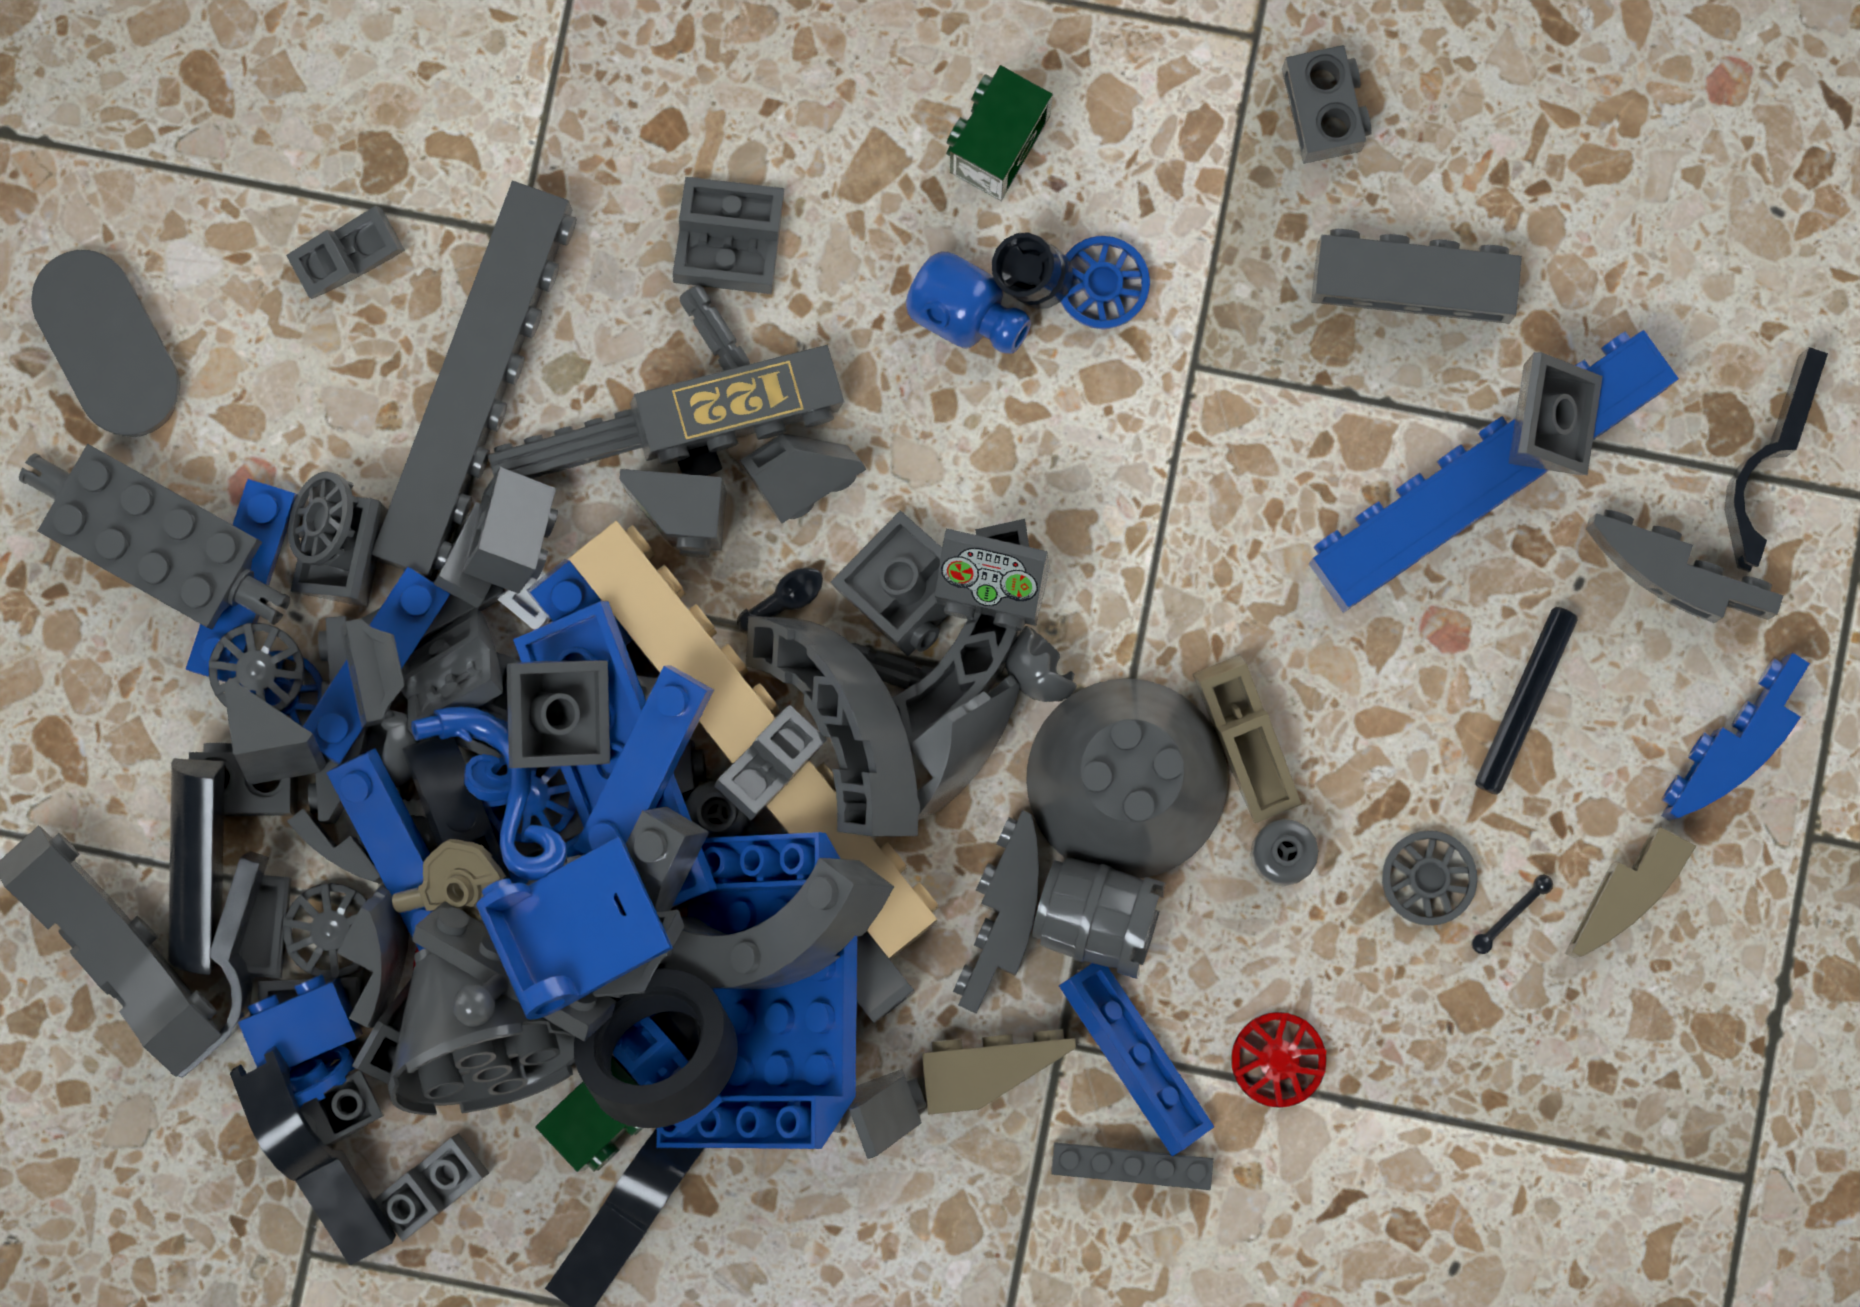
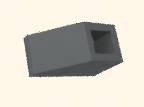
M783 433L740 460L766 504L781 524L789 519H797L804 516L813 508L815 502L831 492L846 489L855 481L858 474L866 470L862 461L848 445Z
M360 1070L347 1076V1081L343 1085L333 1086L323 1094L326 1098L320 1101L314 1098L305 1102L300 1108L302 1115L313 1132L329 1147L384 1116L363 1072Z

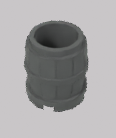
M1066 858L1064 862L1055 860L1051 866L1038 905L1032 937L1041 939V946L1073 957V960L1117 968V973L1138 979L1140 975L1139 964L1143 965L1160 912L1155 910L1159 897L1163 898L1166 883L1148 877L1142 880L1130 874L1112 869L1111 866L1105 864L1098 865L1072 858Z

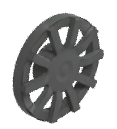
M264 623L244 624L230 630L218 641L209 660L211 687L215 696L225 707V683L220 685L217 669L236 671V677L232 678V680L238 684L241 683L249 691L255 690L256 696L265 702L264 690L270 688L281 699L278 704L272 706L280 712L295 700L304 682V659L296 642L283 630ZM253 631L269 633L261 650H256ZM245 633L248 652L243 653L231 642V640ZM276 637H279L289 648L272 657L269 654ZM225 647L239 659L237 664L218 662ZM293 655L296 663L295 671L278 669L277 663ZM277 677L295 679L288 694L275 683Z
M321 884L306 890L292 903L284 918L283 938L288 955L302 970L314 976L323 974L324 978H342L362 968L361 965L353 962L350 966L339 969L337 951L357 916L355 914L347 918L344 915L353 898L361 907L367 901V898L360 892L341 884ZM330 892L346 894L337 911H332ZM322 893L324 909L322 913H319L307 901ZM301 906L314 919L312 923L294 920ZM292 928L310 931V936L294 943ZM314 943L317 947L307 963L297 951ZM324 950L329 951L330 970H320L315 967Z

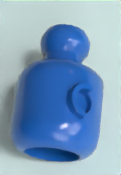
M941 251L928 258L915 276L906 298L907 313L913 321L963 349L976 345L984 336L990 339L992 346L997 351L1013 354L1025 340L1031 326V320L1026 312L1015 307L1006 308L1001 305L1003 290L996 284L993 275L950 252Z

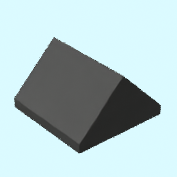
M1534 352L1523 366L1508 464L1575 475H1588L1603 376L1545 353Z
M358 497V504L353 509L350 525L355 533L353 537L347 536L342 544L344 553L342 555L335 554L323 566L310 565L297 559L290 591L368 607L377 566V560L371 554L388 509L379 500Z
M531 661L507 664L509 768L610 764L608 661Z
M229 678L224 685L233 755L248 784L321 772L326 762L313 733Z

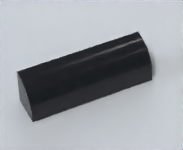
M174 758L171 762L168 960L173 966L181 970L210 975L217 963L209 957V953L222 915L225 761Z

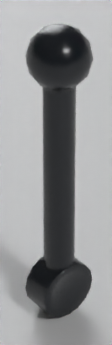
M1544 874L1537 876L1533 883L1534 887L1485 934H1478L1472 939V949L1478 954L1488 953L1492 948V941L1540 894L1544 895L1551 892L1553 889L1551 877Z

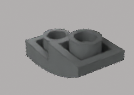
M458 1133L415 1168L405 1173L376 1197L374 1201L403 1242L485 1178L489 1172Z

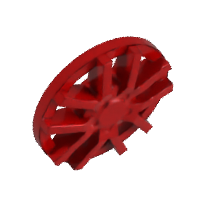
M1267 1013L1247 1023L1236 1037L1231 1053L1233 1075L1241 1090L1257 1103L1276 1108L1293 1106L1309 1098L1322 1082L1326 1072V1049L1318 1032L1306 1020L1290 1013ZM1271 1020H1280L1274 1039L1259 1025ZM1286 1021L1299 1026L1291 1043L1282 1040ZM1253 1030L1266 1042L1260 1051L1245 1041L1246 1036ZM1305 1031L1314 1041L1316 1049H1297ZM1243 1047L1258 1059L1240 1068V1050ZM1318 1055V1068L1300 1067L1299 1056ZM1259 1066L1264 1077L1250 1087L1245 1081L1243 1074ZM1296 1073L1315 1075L1311 1084L1302 1092ZM1289 1078L1296 1096L1282 1099L1280 1080ZM1272 1080L1275 1099H1269L1256 1093V1091Z

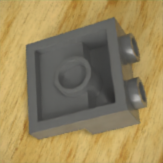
M901 510L831 581V584L838 592L862 612L883 635L907 656L915 649L922 652L931 647L939 636L940 631L937 627L948 616V614L944 613L945 605L937 604L935 599L942 547Z

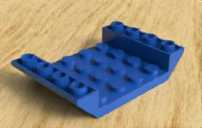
M822 832L706 838L702 849L717 889L689 900L687 917H697L710 927L727 934L746 931L771 918L787 905L804 885L819 858H841L827 834ZM854 936L837 953L840 957L835 962L816 974L793 984L754 990L712 989L734 1026L738 1042V1053L734 1070L726 1086L719 1094L723 1102L685 1135L674 1124L657 1128V1148H823L856 1096L857 936Z

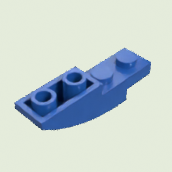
M1791 653L1783 657L1781 661L1774 658L1768 664L1758 681V684L1764 687L1754 704L1747 701L1731 725L1738 730L1736 734L1722 727L1713 731L1711 736L1704 732L1699 737L1688 755V758L1694 761L1685 778L1677 775L1662 797V801L1668 804L1661 815L1662 817L1671 821L1704 808L1747 780L1773 755L1801 718V716L1784 705L1810 665L1809 662Z

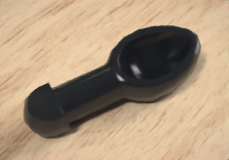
M809 567L799 568L787 573L780 579L772 595L750 610L746 608L739 614L737 618L739 630L747 634L748 616L775 617L786 609H801L810 604L821 590L823 583L822 573L815 568Z

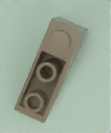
M1063 1029L1033 1032L1034 1042L1013 1044L1012 1034L982 1037L983 1047L963 1049L962 1039L931 1042L932 1052L922 1053L928 1115L983 1108L1076 1049L1075 1038L1064 1039Z

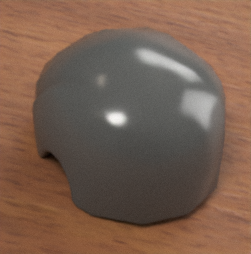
M1025 626L1023 631L1017 636L1005 664L1008 675L1013 674L1020 683L1019 690L1033 700L1060 702L1070 697L1077 687V684L1073 682L1075 674L1072 671L1065 675L1057 673L1056 669L1060 653L1034 629Z
M388 710L382 724L371 726L367 750L376 748L396 788L405 784L412 777L402 748L419 742L415 740L413 734L408 730V715Z

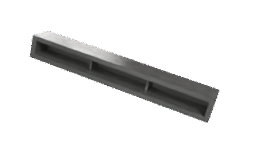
M512 180L371 555L377 561L402 570L410 567L430 580L435 579L438 570H441L454 543L449 542L456 523L463 525L468 516L472 497L466 494L473 476L481 478L486 468L490 450L485 449L484 446L490 430L497 432L504 420L507 403L502 402L506 387L508 383L515 385L520 377L525 357L519 355L524 339L525 337L532 339L538 329L542 310L536 307L542 291L550 292L556 281L559 264L555 263L554 259L560 244L567 246L572 238L577 218L571 216L573 210L569 200Z

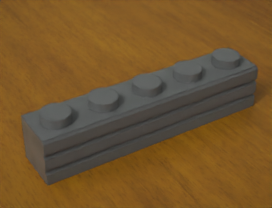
M628 409L614 414L615 419L604 422L602 418L586 421L584 423L585 427L573 430L572 426L563 427L554 431L555 436L543 439L542 435L528 437L524 439L525 444L512 447L511 443L497 446L494 448L495 453L488 454L493 475L502 467L534 479L640 449L642 445L632 410Z
M1054 1142L1051 1174L1211 1190L1214 1158L1178 1154L1171 1156L1168 1153Z

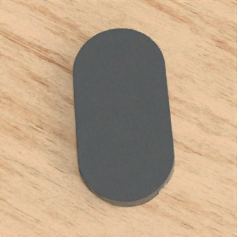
M73 250L52 259L43 267L35 280L31 297L32 310L45 339L86 415L97 426L115 435L140 437L159 429L169 420L175 409L174 405L177 402V396L180 391V377L170 354L128 276L112 259L96 251Z

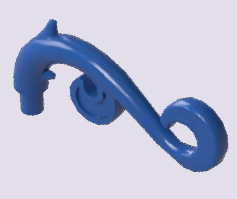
M449 707L434 710L433 716L411 722V729L415 740L437 735L441 739L460 737L467 742L475 738L488 743L502 756L507 766V774L502 776L493 774L499 771L500 759L493 755L482 754L472 757L466 764L464 784L468 791L480 800L492 802L507 799L500 832V849L503 862L509 871L527 880H539L564 866L567 858L566 843L560 834L549 828L531 825L524 831L525 840L535 841L542 846L544 852L537 857L521 855L514 845L516 833L531 790V768H509L507 721L476 708Z

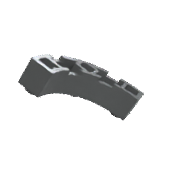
M1025 519L975 529L978 536L1029 547ZM975 612L973 619H967L954 644L942 658L939 665L919 683L892 697L905 728L908 743L911 744L947 713L967 703L984 691L988 693L1002 674L1008 654L1021 631L993 624L995 617Z
M748 616L746 667L762 670L773 675L783 683H790L797 687L804 694V704L812 715L821 735L831 738L840 768L832 769L837 799V832L865 836H918L920 803L917 798V784L910 746L897 707L874 667L855 646L828 627L797 618Z
M38 825L0 860V879L4 887L48 930L55 923L61 928L58 932L72 947L70 953L107 995L110 994L123 1006L119 1013L133 1030L142 1046L177 1077L222 1036L211 1019L217 1014L216 1009L199 991L196 990L192 993L153 946L152 943L158 938L153 930L138 916L131 921L111 897L75 861L80 855L75 847L62 834L58 833L52 838Z
M819 858L804 885L788 904L771 918L746 931L727 934L710 927L697 917L681 916L684 929L673 945V949L668 952L656 969H675L690 973L703 980L712 989L754 990L793 984L816 974L835 962L840 957L837 953L854 936H862L882 910L894 886L860 860Z

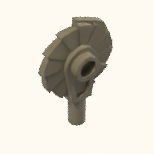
M449 839L435 849L423 862L422 885L418 886V888L395 893L392 897V905L398 913L425 907L426 911H434L445 901L484 924L476 907L477 902L484 897L482 890L488 885L502 880L506 875L494 861L492 854L483 846L474 842Z

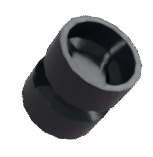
M1029 232L1016 233L1002 241L996 248L992 258V275L996 284L1005 293L1027 306L1035 309L1050 308L1060 303L1069 293L1073 282V268L1068 257L1040 236Z

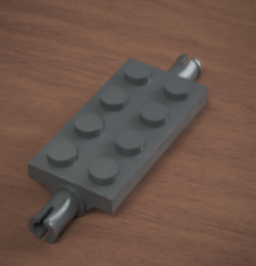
M89 444L84 448L71 473L48 462L37 453L32 454L26 460V464L42 474L38 476L22 467L19 481L54 499V503L37 530L41 534L211 630L214 628L222 612L230 605L237 606L240 604L268 620L273 625L277 624L284 614L268 606L267 602L270 601L287 610L290 596L282 594L255 579L254 572L251 570L252 559L262 541Z

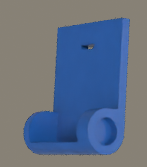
M620 836L530 885L512 883L511 879L496 881L482 890L484 897L476 904L523 1012L529 1020L553 1014L673 949L628 849ZM617 896L619 897V901H620V903H621V906H622V908H623V910H624L626 916H624V914H623V912H622V910H621V908H620V906H619V904H618Z

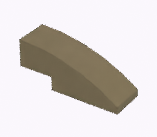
M1238 655L1193 673L1213 728L1219 737L1227 762L1253 821L1258 823L1302 805L1271 720L1262 706L1247 663Z
M1662 827L1652 829L1632 869L1620 862L1610 865L1565 954L1572 958L1582 957L1608 943L1633 925L1662 897L1678 877L1696 845Z

